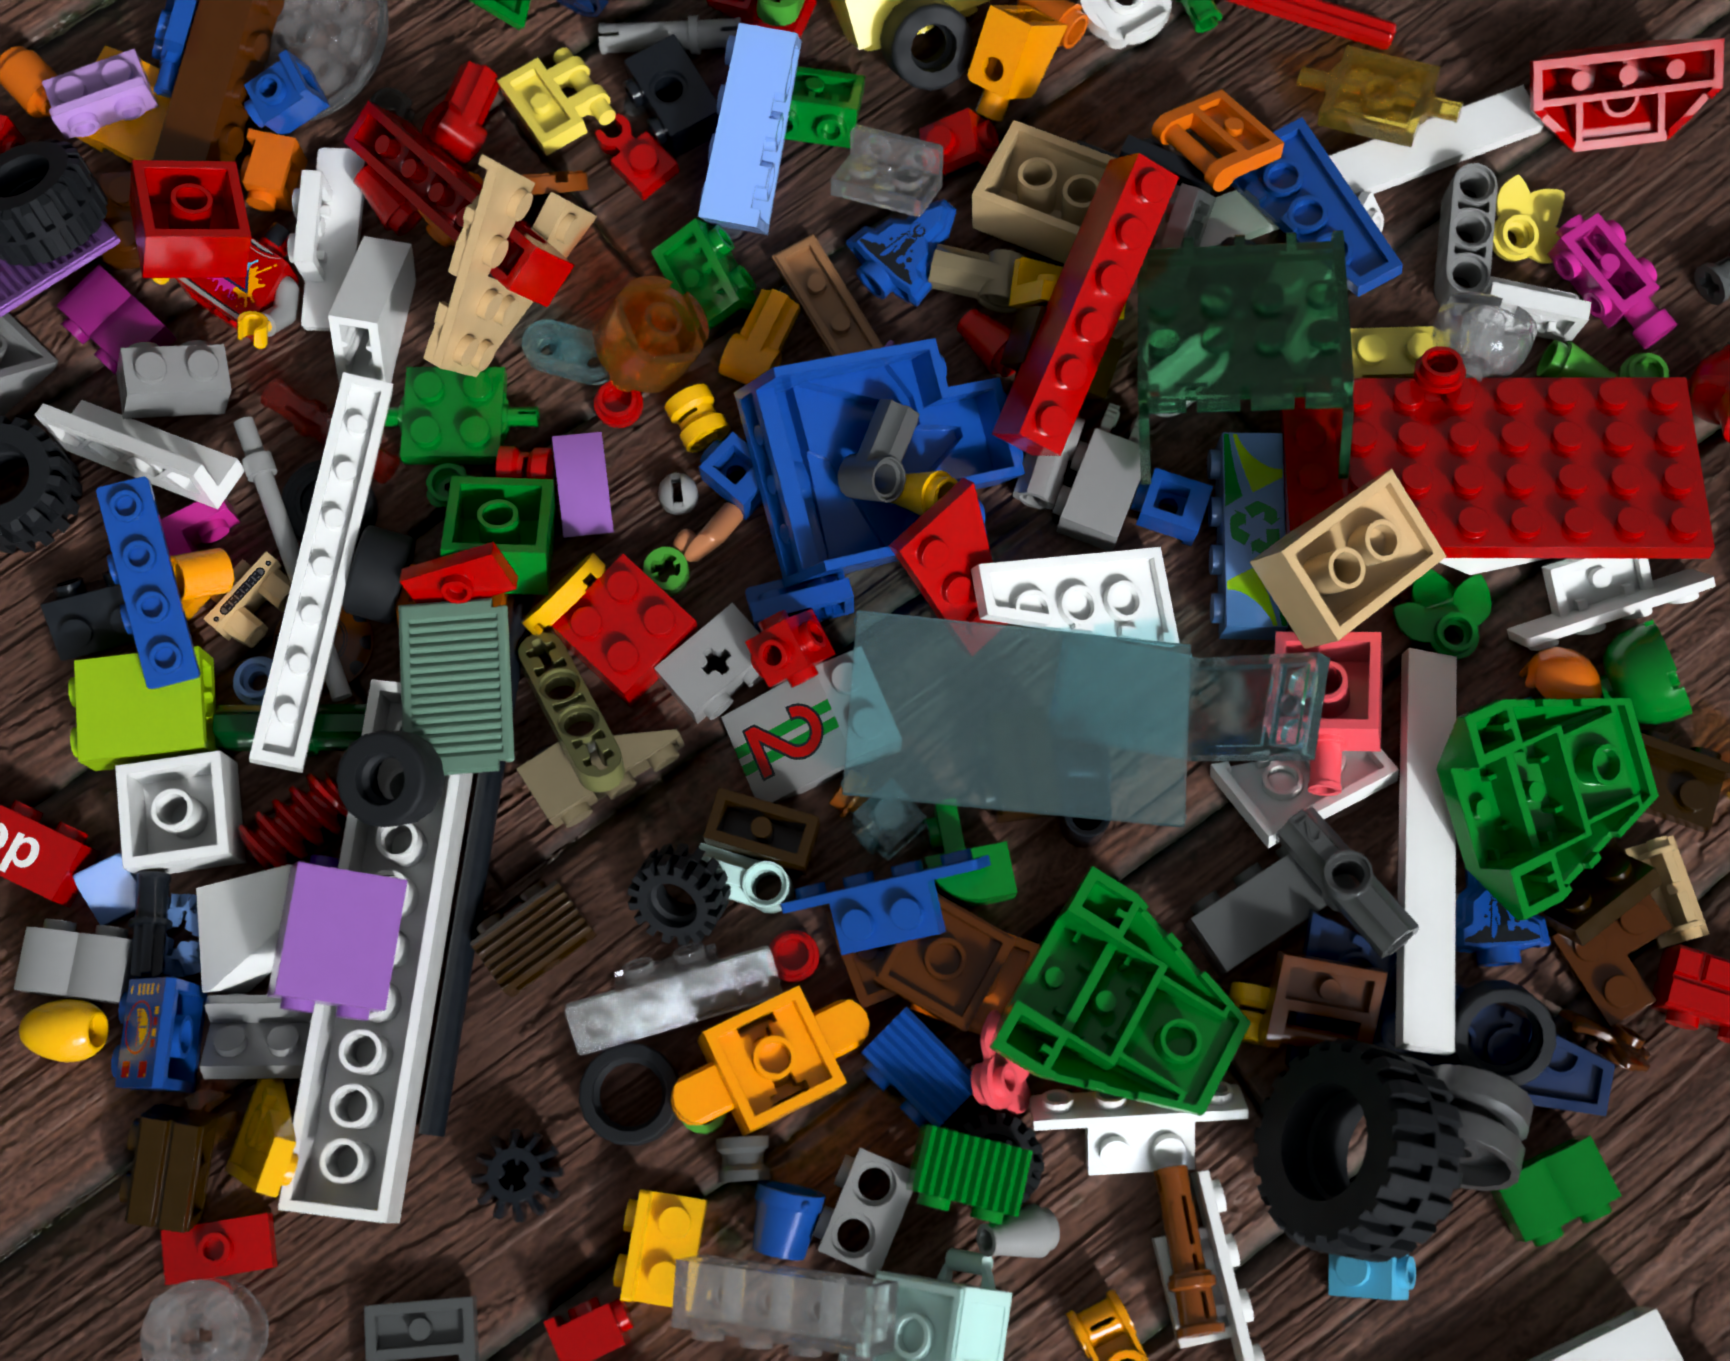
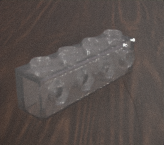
M706 1254L676 1259L671 1327L692 1330L691 1338L699 1341H722L725 1335L740 1338L739 1345L749 1349H770L773 1347V1343L788 1345L789 1354L799 1357L822 1356V1351L839 1353V1361H873V1357L894 1350L898 1281Z

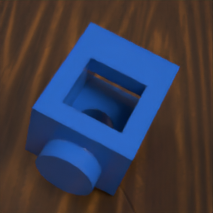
M287 49L278 54L281 59L280 61L244 84L250 96V99L244 102V107L251 119L259 127L267 126L283 136L288 135L330 106L310 66Z
M733 431L723 442L719 439L714 441L700 458L702 463L699 466L701 479L728 503L737 506L741 510L743 518L747 520L763 503L748 444ZM733 472L744 474L737 484H733L728 479V476Z
M1155 467L1150 483L1139 482L1131 509L1140 512L1136 525L1183 540L1182 544L1192 546L1199 532L1213 486ZM1168 504L1174 508L1175 514L1158 509V506Z

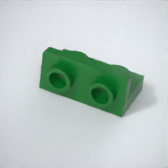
M797 66L785 139L853 148L856 141L857 119L864 93L865 76Z
M696 218L652 250L651 253L693 331L704 335L738 309L743 308L751 311L757 298L753 293L756 289L753 278L743 266L737 264L731 253L734 249V244L727 232L719 225L713 226Z

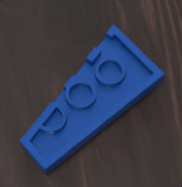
M1303 117L1273 132L1284 142L1281 159L1239 176L1232 182L1231 186L1357 297L1402 274V262Z

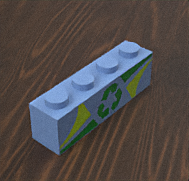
M1222 432L1215 449H1209L1207 456L1208 479H1215L1216 497L1209 498L1208 524L1209 527H1216L1217 545H1211L1209 550L1210 575H1217L1218 593H1212L1210 599L1211 623H1218L1219 639L1275 640L1276 631H1286L1288 622L1250 564V561L1286 535L1283 433Z

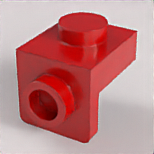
M970 108L961 110L919 129L926 172L935 178L976 161L987 167L996 152L995 148L999 146V138L994 125Z

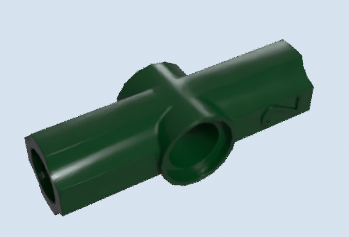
M319 702L307 757L318 755V751L347 750L349 745L362 735L367 704H321ZM218 705V710L214 714L213 734L216 748L220 751H251L262 705Z

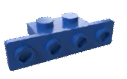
M143 476L98 487L96 494L112 554L107 555V563L114 583L121 586L125 604L120 605V613L127 633L134 636L146 686L149 689H158L199 678L201 673L151 481Z
M971 848L940 855L942 865L923 869L921 860L892 866V877L875 880L873 871H868L842 878L844 888L827 891L825 882L794 889L796 899L781 903L782 913L785 914L829 904L841 955L946 932L934 880L990 866L989 855L973 858Z

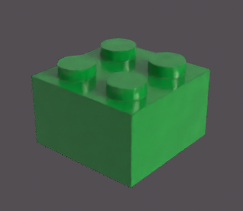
M451 476L440 549L441 557L494 542L518 575L517 588L504 594L548 595L556 528L553 479Z

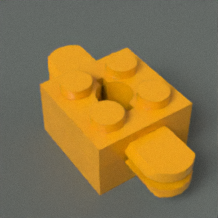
M798 985L703 1031L697 1042L708 1064L678 1079L671 1090L670 1102L673 1112L679 1120L687 1125L699 1126L731 1111L742 1136H746L838 1090L847 1081L836 1058L858 1048L869 1034L870 1023L867 1013L861 1005L849 999L835 1001L812 1012Z

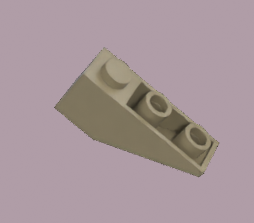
M672 729L613 735L621 750L625 775L617 787L606 792H592L583 787L559 742L516 769L552 825L558 828L565 824L569 828L586 819L593 812L590 806L604 797L609 796L613 800L630 791L637 783L634 778L651 767L654 772H657L676 761L680 756L678 750L685 746L679 731ZM597 750L590 753L592 765H595L598 770L608 767L602 764Z

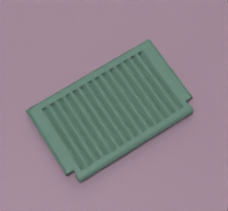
M492 598L471 599L462 604L445 601L398 605L402 731L417 734L432 744L442 760L444 776L500 771V761L513 762L515 760L508 607L506 605L493 607Z

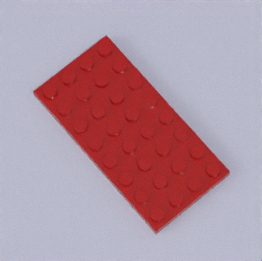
M1686 377L1465 378L1459 389L1447 394L1429 392L1420 387L1415 378L1280 379L1279 405L1281 433H1283L1287 534L1383 472L1392 469L1447 557L1445 558L1709 559L1715 549Z

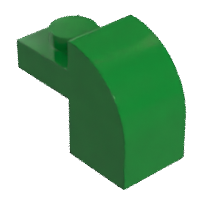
M955 799L935 802L933 809L934 817L926 819L931 849L941 848L942 854L924 857V869L942 865L940 855L966 849ZM1007 841L971 848L973 858L989 855L990 866L934 880L936 890L952 902L966 906H983L1014 900L1017 895Z

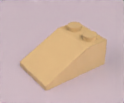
M1390 469L1286 534L1251 560L1250 564L1303 647L1307 649L1339 641L1447 556L1394 471Z

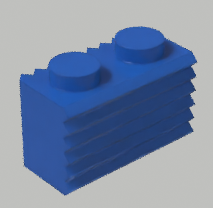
M907 1007L861 1052V1055L868 1061L861 1068L863 1072L883 1092L891 1085L905 1099L899 1108L919 1129L923 1124L940 1127L973 1093L971 1087L972 1072Z

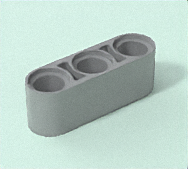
M1469 163L1462 166L1454 175L1441 201L1434 294L1441 307L1454 313L1470 309L1487 286L1491 276L1498 185L1493 171L1479 163ZM1461 189L1473 192L1477 198L1467 197ZM1457 233L1468 235L1474 243L1464 242ZM1459 277L1464 279L1471 288L1460 287L1453 278Z

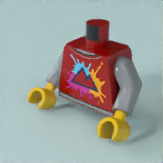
M273 222L259 241L251 237L246 278H175L190 299L237 330L238 340L247 337L254 342V346L258 349L266 348L268 337L278 333L296 320L299 279L290 264L283 259L288 253V237L291 232L277 222ZM170 278L152 279L157 284L162 285L166 284Z

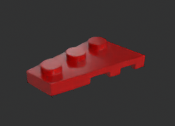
M962 478L897 537L889 547L960 651L972 658L1008 623L982 620L979 617L971 569L978 564L993 563L975 484L966 478Z

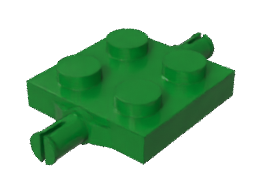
M407 367L405 394L399 407H389L385 427H400L402 433L400 458L404 465H440L444 463L496 465L498 449L500 446H504V441L510 427H539V406L510 407L506 397L508 375L505 367H487L477 377L439 367Z

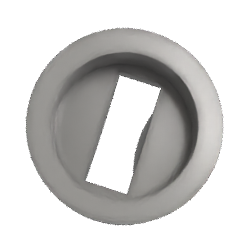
M684 473L667 475L658 487L660 504L665 511L672 515L687 514L697 505L699 494L696 483ZM681 483L683 502L674 503L672 484Z

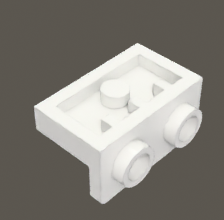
M1490 276L1487 286L1478 298L1474 323L1567 342L1569 340L1572 341L1588 322L1592 302L1579 300V296L1574 293Z

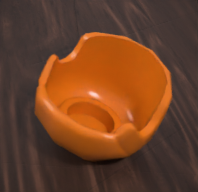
M1552 646L1539 651L1519 673V676L1522 678L1527 676L1525 686L1528 688L1536 687L1545 699L1600 698L1602 695L1601 680L1596 668L1587 657L1576 650Z

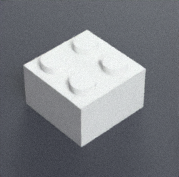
M213 751L115 766L122 865L124 870L135 875L145 871L173 874L246 863L245 844L237 828L240 824H243L238 763L222 751Z

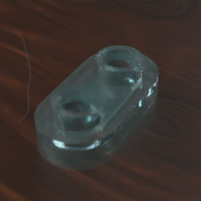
M543 319L531 324L525 330L522 337V349L528 363L541 372L588 385H601L610 381L619 369L620 359L615 343L607 335L551 319ZM553 344L557 346L556 351L551 355L541 353L545 345ZM593 357L604 359L602 365L597 368H591L587 366V363Z

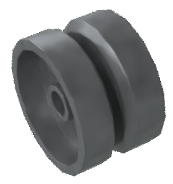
M1443 1064L1431 1066L1435 1070L1438 1079L1443 1080L1454 1099L1449 1104L1458 1108L1463 1127L1458 1128L1459 1138L1465 1141V1158L1459 1159L1458 1172L1463 1173L1460 1188L1493 1191L1507 1189L1518 1183L1525 1147L1521 1141L1527 1138L1534 1107L1528 1093L1514 1082L1490 1071L1462 1065Z

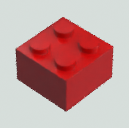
M132 160L129 206L142 278H246L252 236L236 161Z
M624 553L586 590V593L567 612L551 625L563 644L629 707L658 680L654 667L699 631L696 620Z

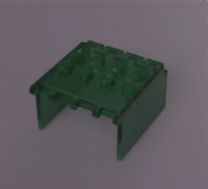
M1343 230L1332 231L1331 241L1297 243V233L1289 232L1286 233L1285 243L1245 245L1244 234L1234 235L1233 246L1194 247L1193 237H1183V248L1150 249L1149 247L1137 275L1138 424L1141 485L1151 484V414L1186 413V401H1197V413L1240 411V399H1250L1251 411L1293 410L1295 408V397H1304L1305 409L1334 408L1338 479H1349L1354 420V372Z

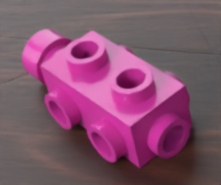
M1596 213L1587 220L1581 214H1578L1556 232L1560 239L1547 255L1552 259L1557 273L1565 280H1569L1583 297L1584 301L1592 302L1590 313L1600 318L1608 329L1625 318L1635 330L1632 333L1633 337L1645 350L1677 326L1676 321L1666 309L1660 311L1650 298L1660 288L1655 282L1657 280L1656 269L1648 259L1644 257L1636 259L1625 246L1626 234L1619 223L1614 220L1605 221L1599 213Z

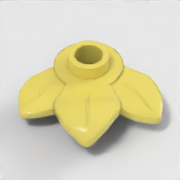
M1516 175L1505 182L1499 189L1496 199L1498 219L1494 225L1493 251L1495 254L1508 262H1517L1528 257L1541 264L1553 263L1547 254L1560 239L1556 234L1560 228L1556 227L1562 212L1565 192L1557 189H1541L1530 193L1520 175ZM1508 231H1511L1516 237L1515 246L1509 241Z

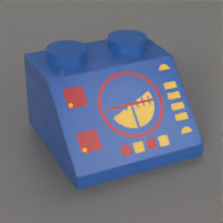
M173 977L129 980L128 992H124L121 996L118 1011L120 1023L123 1024L121 1045L115 1047L111 1061L112 1075L116 1077L115 1087L130 1090L195 1094L206 1011L205 1003L208 993H202V986Z

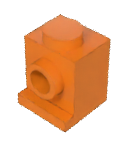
M249 129L247 139L253 150L251 156L245 157L241 167V181L248 191L246 203L264 212H273L275 208L292 212L293 191L295 188H300L302 170H305L308 161L296 138Z

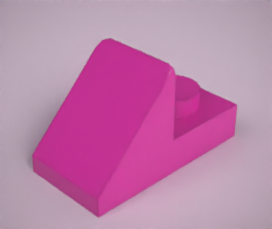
M227 499L223 501L219 509L195 502L161 519L170 556L198 551L196 545L202 542L212 543L220 540L229 533V528L241 523L233 506Z

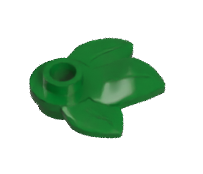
M1430 569L1413 582L1411 590L1412 602L1403 603L1393 608L1396 624L1406 637L1413 641L1429 644L1434 653L1456 656L1458 661L1465 659L1476 649L1479 643L1478 626L1490 615L1492 603L1488 585L1481 574L1468 578L1455 589L1449 581ZM1444 631H1455L1460 638L1459 644L1449 643L1444 637Z

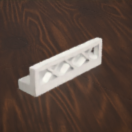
M84 400L79 402L71 414L44 403L35 413L37 419L64 450L135 478L147 477L153 485L215 509H219L245 472L244 467L237 458L131 418L123 419L121 414Z

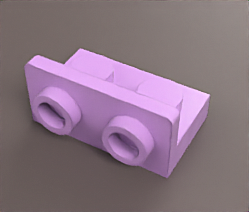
M135 49L42 81L51 105L49 109L51 118L66 140L73 137L90 136L101 127L121 120L137 119L144 115L146 111L159 107L140 57Z

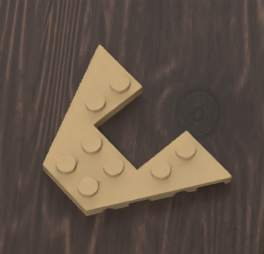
M483 154L478 165L487 169L482 190L472 204L466 206L463 216V228L456 241L448 270L449 273L457 277L449 304L445 301L439 302L434 319V329L428 340L423 358L441 369L477 377L481 371L489 366L497 349L534 302L508 290L489 273L492 268L498 267L505 258L509 247L507 238L515 222L521 221L528 213L533 200L531 191L536 183ZM550 192L532 229L567 258L597 216Z

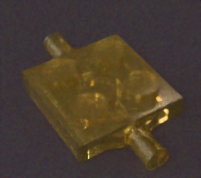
M1348 45L1341 61L1330 72L1303 65L1297 81V86L1299 87L1303 86L1324 91V101L1319 110L1317 125L1407 147H1412L1419 127L1429 116L1457 123L1463 106V102L1435 97V87L1439 79L1440 66Z

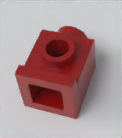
M597 1296L567 1310L571 1320L568 1323H564L561 1314L543 1322L559 1361H593L631 1342L627 1331L634 1328V1322L625 1301H621L618 1298L601 1306Z

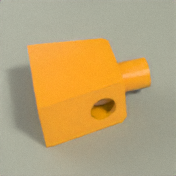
M990 5L967 74L969 81L984 88L976 111L986 118L1002 121L1011 99L1031 98L1047 70L1067 25L1028 5Z

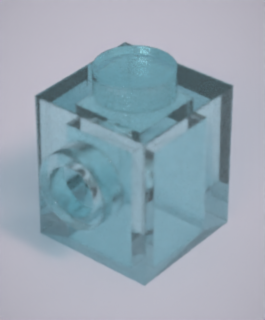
M890 779L853 813V824L856 829L852 833L871 855L878 851L888 861L925 828L927 816Z

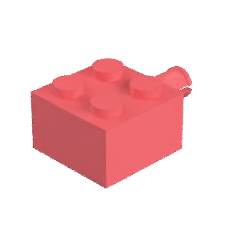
M1276 631L1271 730L1276 750H1310L1309 793L1319 796H1334L1342 792L1341 768L1343 751L1381 752L1383 688L1381 632H1349L1339 641L1305 649L1294 632Z

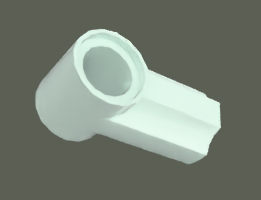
M700 844L699 848L706 851L701 859L708 862L714 857L720 863L715 872H726L728 880L724 886L731 887V894L728 899L755 907L763 913L769 914L782 912L781 903L793 900V881L780 865L771 861H759L708 844ZM768 875L778 876L782 882L779 894L771 900L757 898L756 886L759 880Z

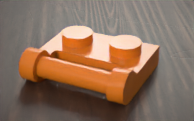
M1222 89L1165 112L1156 119L1152 127V135L1163 145H1172L1204 174V181L1217 192L1228 188L1235 178L1281 159L1284 142ZM1192 129L1217 151L1222 158L1217 159L1185 130Z

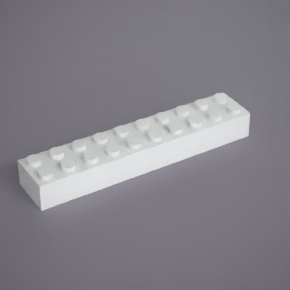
M371 679L361 736L381 730L402 731L401 683ZM395 758L385 759L378 771L379 789L387 799L398 798L405 782L403 768ZM473 773L445 775L442 796L431 813L416 823L393 827H378L364 824L349 812L347 814L338 869L408 880L385 1011L370 1012L368 1021L336 1017V1006L315 1004L293 1120L297 1142L293 1152L298 1153V1164L289 1185H282L278 1210L379 1223H400Z

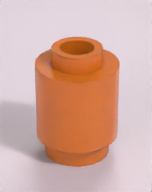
M22 46L8 49L0 56V84L30 116L34 118L50 117L49 109L51 105L42 81L58 75L35 51L27 50Z

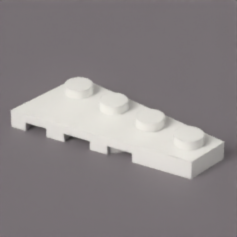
M1161 547L978 564L971 569L979 617L982 620L1169 649L1180 645Z

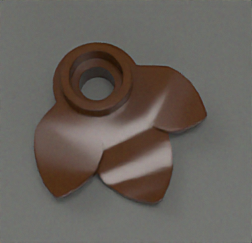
M1560 1010L1559 1015L1572 1022L1571 1029L1573 1031L1590 1034L1600 1040L1596 1050L1609 1061L1630 1071L1647 1072L1651 1067L1647 1062L1650 1053L1643 1047L1646 1040L1636 1031L1619 1023L1612 1029L1575 1011Z

